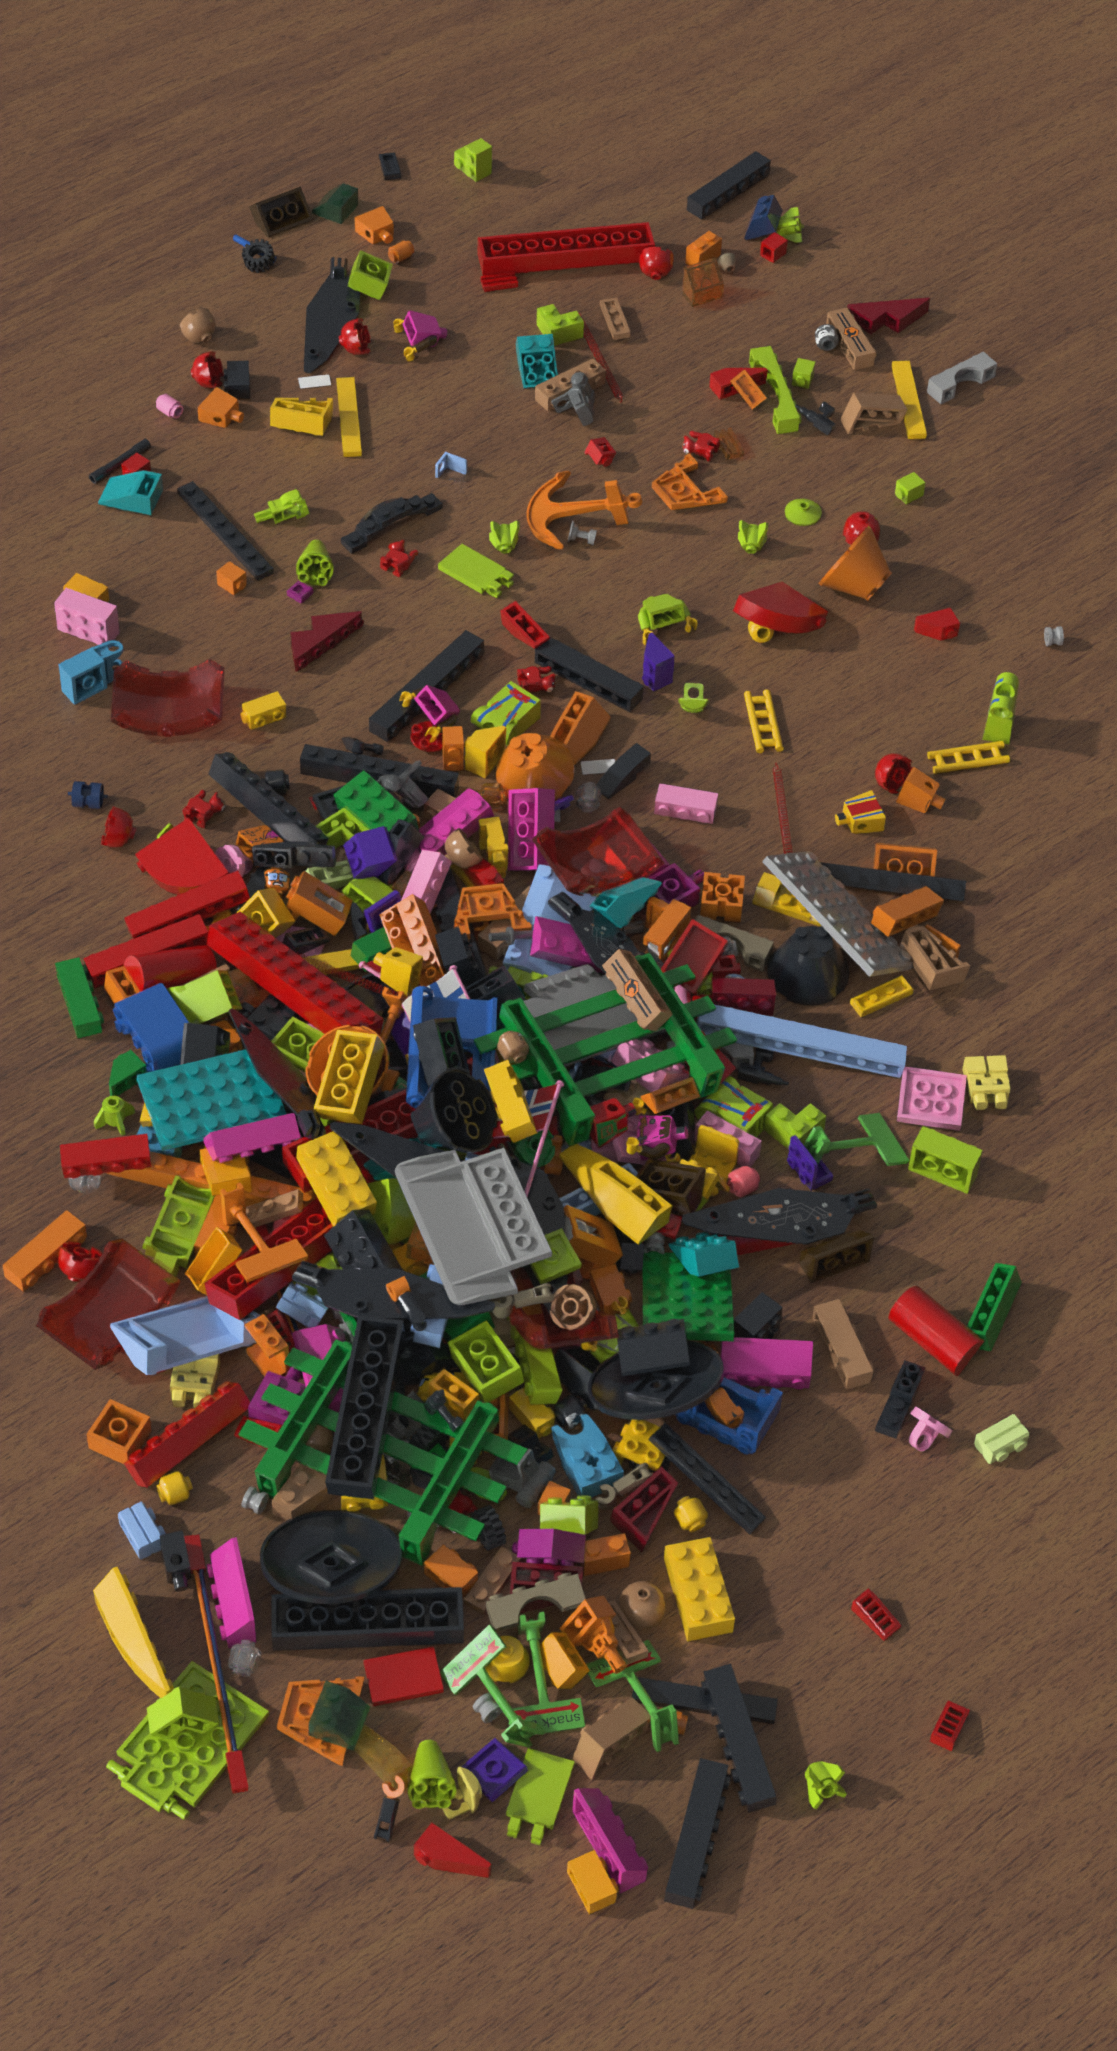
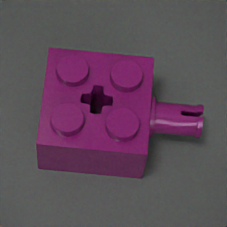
M673 863L649 877V879L662 883L654 897L662 899L668 904L675 899L691 908L699 904L700 887L698 884L704 881V872L699 869L692 875L687 876Z
M291 1367L286 1377L268 1371L248 1406L249 1417L283 1425L291 1412L262 1400L261 1397L270 1383L301 1396L306 1388L305 1384L298 1382L302 1376V1371Z
M519 1529V1540L514 1542L512 1552L517 1554V1558L527 1559L526 1563L540 1564L543 1562V1564L549 1565L560 1563L563 1566H574V1563H584L586 1535L558 1529Z

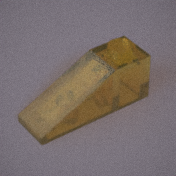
M364 1725L347 1738V1742L384 1782H391L393 1788L398 1789L395 1776L399 1772L403 1773L407 1780L410 1779L412 1764L394 1745L367 1725Z

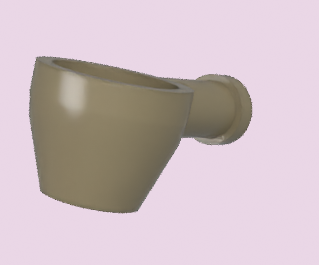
M726 253L720 256L717 261L703 263L704 270L706 272L710 269L721 267L726 273H732L736 269L735 255L733 253Z

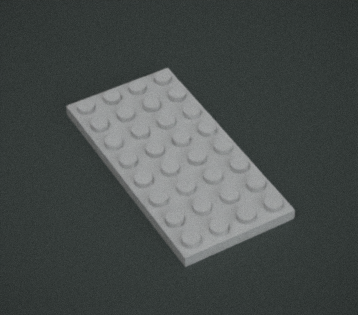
M806 851L766 856L763 863L869 977L911 970L913 967V963L910 960L911 956L897 945V941L893 937L886 936L871 924L872 917L870 912L857 903L856 897L844 889V885L831 875V871L818 861L814 853Z

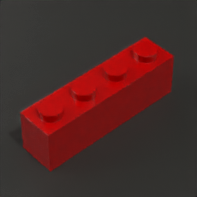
M147 1134L60 1145L64 1178L74 1179L86 1175L98 1176L102 1173H120L125 1170H143L152 1167Z

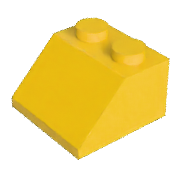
M505 726L476 730L471 737H467L464 743L465 770L486 779L506 749Z
M275 888L258 890L238 911L245 914L275 938L283 934L295 922Z

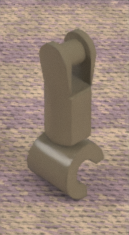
M545 1283L531 1289L519 1291L518 1294L500 1297L501 1303L492 1301L495 1304V1309L492 1312L498 1318H506L512 1313L513 1306L517 1309L533 1304L551 1302L555 1298L554 1294L550 1292L551 1285Z
M647 1463L639 1465L633 1471L612 1483L614 1487L608 1484L600 1485L603 1495H609V1497L595 1499L598 1500L599 1508L603 1510L613 1509L617 1503L618 1494L622 1497L642 1485L654 1474L653 1472L650 1473L649 1465ZM640 1473L642 1478L636 1480L634 1476Z

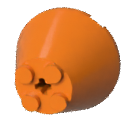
M869 526L818 584L864 598L867 601L882 586L892 572Z
M537 733L521 734L511 739L510 744L499 758L496 767L497 783L507 799H509V790L542 788L555 790L556 801L562 797L564 791L568 786L570 787L573 781L574 761L568 748L556 738Z
M344 1025L327 1032L314 1044L309 1053L310 1058L306 1067V1078L310 1088L317 1096L337 1030L378 1035L375 1031L365 1026ZM385 1043L369 1102L375 1099L383 1089L389 1066V1053Z

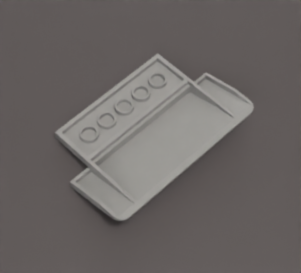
M504 1148L460 1162L456 1151L451 1150L419 1156L401 1162L396 1166L395 1175L446 1293L454 1304L466 1305L518 1294L517 1286L510 1271L552 1257L549 1244Z

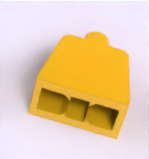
M397 947L385 955L381 952L376 954L373 962L382 967L381 981L397 992L403 991L406 996L411 995L415 987H419L423 956Z

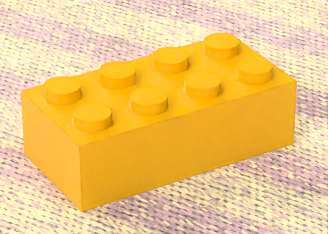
M337 1030L314 1106V1110L322 1119L355 1124L363 1123L385 1048L378 1035Z
M331 1132L298 1146L297 1160L333 1227L352 1210H370L372 1215L375 1214L377 1201L345 1142L339 1135Z
M711 1537L665 1546L664 1563L687 1642L733 1633L735 1617Z

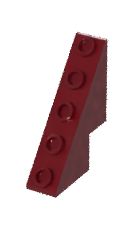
M930 298L848 304L847 308L854 315L857 324L870 335L884 325L899 333L929 311Z
M362 611L311 616V630L290 632L295 672L305 668L327 650L332 649L337 643L346 639L357 629H360L364 625Z

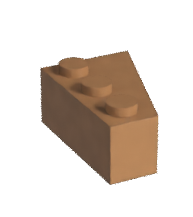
M854 392L840 422L848 435L853 434L854 430L862 429L867 431L869 427L879 426L881 428L900 424L908 409L900 395Z
M924 926L905 931L900 948L911 956L910 960L913 963L914 969L929 991L964 982L971 965L967 962H961L955 957L956 953L952 949L948 951L941 945L942 941Z
M300 1463L272 1499L273 1515L287 1521L301 1514L312 1512L317 1505L331 1499L333 1495L328 1494L325 1484L327 1475Z
M633 1697L624 1703L622 1701L619 1702L613 1711L603 1713L592 1725L589 1723L581 1730V1738L571 1760L575 1761V1765L592 1780L597 1776L596 1772L604 1762L609 1765L614 1760L611 1756L621 1748L625 1751L647 1731L651 1721L650 1714Z

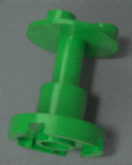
M549 1130L536 1168L548 1164L555 1154V1145H552L551 1140L553 1136ZM539 1131L517 1142H511V1146L521 1162L530 1166L533 1165L543 1131Z

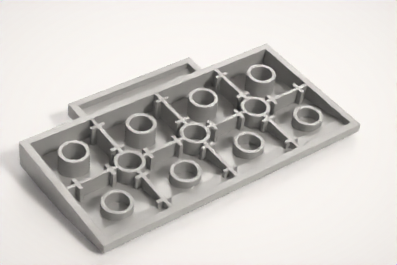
M589 964L525 984L523 991L531 999L523 1002L535 1018L615 990L617 987L607 978L606 974L601 976ZM626 1003L543 1033L552 1048L556 1050L635 1022L638 1019L627 1008ZM662 1029L649 1035L637 1038L636 1040L647 1039L665 1033L667 1031L666 1029ZM618 1046L565 1064L564 1067L617 1049Z

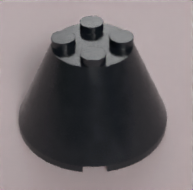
M798 927L795 933L783 942L770 956L767 965V977L769 980H774L775 991L786 996L788 1001L800 1005L814 1006L834 1000L841 991L845 990L849 981V966L831 935L824 927Z
M454 1067L441 1072L435 1078L415 1111L411 1113V1120L418 1134V1140L422 1144L464 1153H477L486 1149L493 1141V1130L497 1127L495 1104L485 1084L480 1079L476 1080L469 1074L470 1071Z

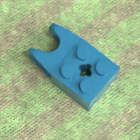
M115 640L107 641L91 647L59 664L62 692L74 705L107 689V684L125 672V664L117 659L123 653L122 643ZM113 646H116V647L119 648V649L116 650V651H110V650H109V648H110V647H113ZM115 665L121 667L119 670H112V667Z
M583 1414L580 1416L581 1433L576 1435L567 1434L558 1425L553 1426L551 1430L554 1444L561 1460V1466L578 1496L586 1495L592 1498L602 1494L600 1485L608 1484L614 1487L612 1483L622 1478L624 1471L603 1433L589 1415Z

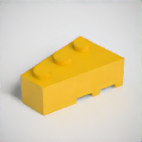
M275 398L270 407V426L296 432L311 433L313 435L323 436L333 417V398H327V401H316V398H310V401H299V398Z
M509 1060L484 1069L491 1088V1097L494 1103L497 1104L495 1110L499 1119L503 1121L500 1125L505 1137L509 1135L514 1143L536 1134L537 1130L522 1084Z

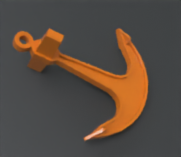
M570 471L556 473V477L542 485L532 496L527 507V522L531 532L538 540L555 549H563V544L547 529L549 523L554 519L607 509L612 512L616 525L628 524L629 518L626 508L628 506L630 508H638L642 505L643 501L639 493H632L628 497L622 494L618 481L614 480L605 482L606 499L562 503L550 501L551 495L560 487L562 488L571 475Z

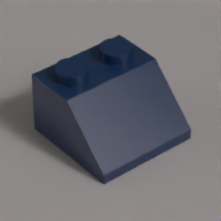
M775 195L763 196L758 200L746 230L745 240L777 231L783 210Z

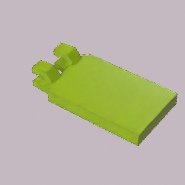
M464 544L458 546L438 563L440 571L481 594L486 591L495 598L502 595V591L499 590L502 588V585L510 588L514 584V581L511 580L514 574Z
M528 1748L523 1761L528 1768V1772L517 1780L506 1811V1816L511 1817L507 1836L517 1839L522 1821L535 1824L531 1834V1843L540 1845L545 1829L553 1830L575 1761Z

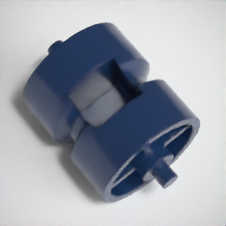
M74 781L72 792L68 791V795L72 798L73 807L84 808L88 805L89 808L101 809L104 798L108 799V795L104 794L103 783L91 782L90 785H87L86 782Z

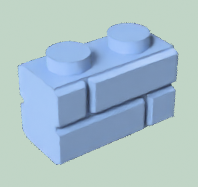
M298 1282L296 1284L291 1283L276 1308L308 1328L318 1326L329 1307L324 1306L320 1295L315 1294L313 1296L309 1294L306 1286Z
M139 1502L131 1508L124 1509L118 1513L119 1524L139 1559L142 1560L152 1553L161 1550L159 1535L166 1533L161 1525L157 1526L154 1522L156 1516L151 1507L146 1508L143 1502Z

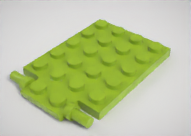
M193 1661L175 1680L173 1687H185L189 1690L203 1692L206 1695L215 1697L219 1724L204 1734L184 1729L170 1739L150 1735L147 1714L117 1750V1756L134 1767L132 1769L127 1766L123 1767L112 1759L106 1765V1768L118 1775V1779L122 1781L121 1787L158 1812L164 1809L168 1813L173 1812L183 1820L187 1819L190 1812L177 1804L178 1801L173 1796L177 1795L195 1808L227 1768L225 1753L228 1752L214 1676ZM225 1683L237 1749L239 1751L242 1750L267 1719L269 1711Z

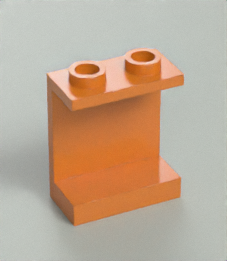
M262 1314L245 1324V1328L257 1342L247 1348V1355L264 1377L268 1371L286 1377L290 1366L284 1364V1360L289 1354L288 1345L268 1318Z

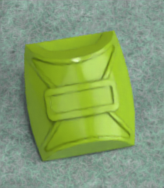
M685 683L684 698L678 699L684 711L690 713L702 712L709 704L708 699H703V684ZM690 688L698 689L699 696L697 698L689 697L688 690Z

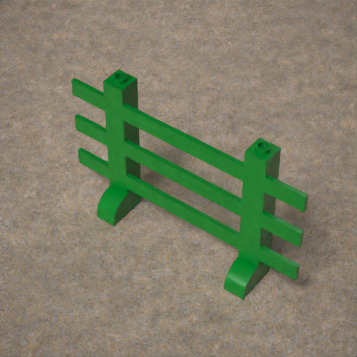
M650 953L635 956L673 1014L657 1030L666 1029L676 1045L670 1049L574 1083L564 1067L565 1064L657 1032L645 1030L635 1021L556 1050L552 1048L543 1032L626 1004L627 1002L617 993L616 989L535 1018L528 1010L522 998L508 1000L502 1004L499 1015L506 1028L475 1038L473 1042L479 1052L484 1054L498 1049L499 1038L507 1031L519 1032L523 1035L529 1045L526 1060L511 1066L519 1080L536 1075L543 1088L555 1085L559 1080L563 1081L564 1087H561L555 1108L560 1113V1127L564 1139L569 1147L588 1140L595 1114L585 1100L587 1096L684 1061L690 1066L689 1075L694 1078L700 1095L699 1099L718 1091L725 1067L714 1050L736 1043L737 1038L729 1027L706 1036L703 1035L693 1018L716 1011L715 1005L709 996L683 1004L672 988L695 979V975L687 964L662 972Z
M336 1339L323 1360L293 1347L284 1360V1364L313 1376L304 1392L299 1396L270 1383L261 1397L262 1400L291 1412L279 1432H275L247 1420L241 1429L240 1437L268 1449L255 1469L260 1493L266 1492L269 1494V1498L273 1499L291 1476V1468L295 1461L327 1475L330 1455L311 1448L306 1443L317 1425L334 1432L336 1430L339 1413L328 1407L339 1389H344L352 1350L351 1343L341 1342ZM394 1392L392 1411L455 1438L443 1459L386 1434L384 1454L434 1475L422 1496L378 1477L375 1497L411 1512L409 1519L399 1534L403 1558L423 1566L432 1548L434 1532L438 1525L477 1541L485 1524L449 1508L460 1487L496 1503H499L507 1489L505 1485L470 1471L482 1450L518 1465L528 1450L492 1434L499 1422L498 1409L491 1403H483L477 1400L466 1421L453 1433L449 1428V1424L439 1412L431 1415L424 1408L423 1403Z

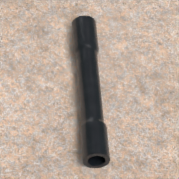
M144 438L125 453L89 474L90 481L93 484L101 481L135 453L142 454L151 448L150 442Z

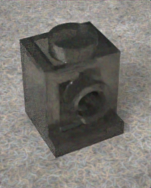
M396 1460L385 1467L388 1482L404 1489L410 1486L411 1473L406 1463L401 1465Z

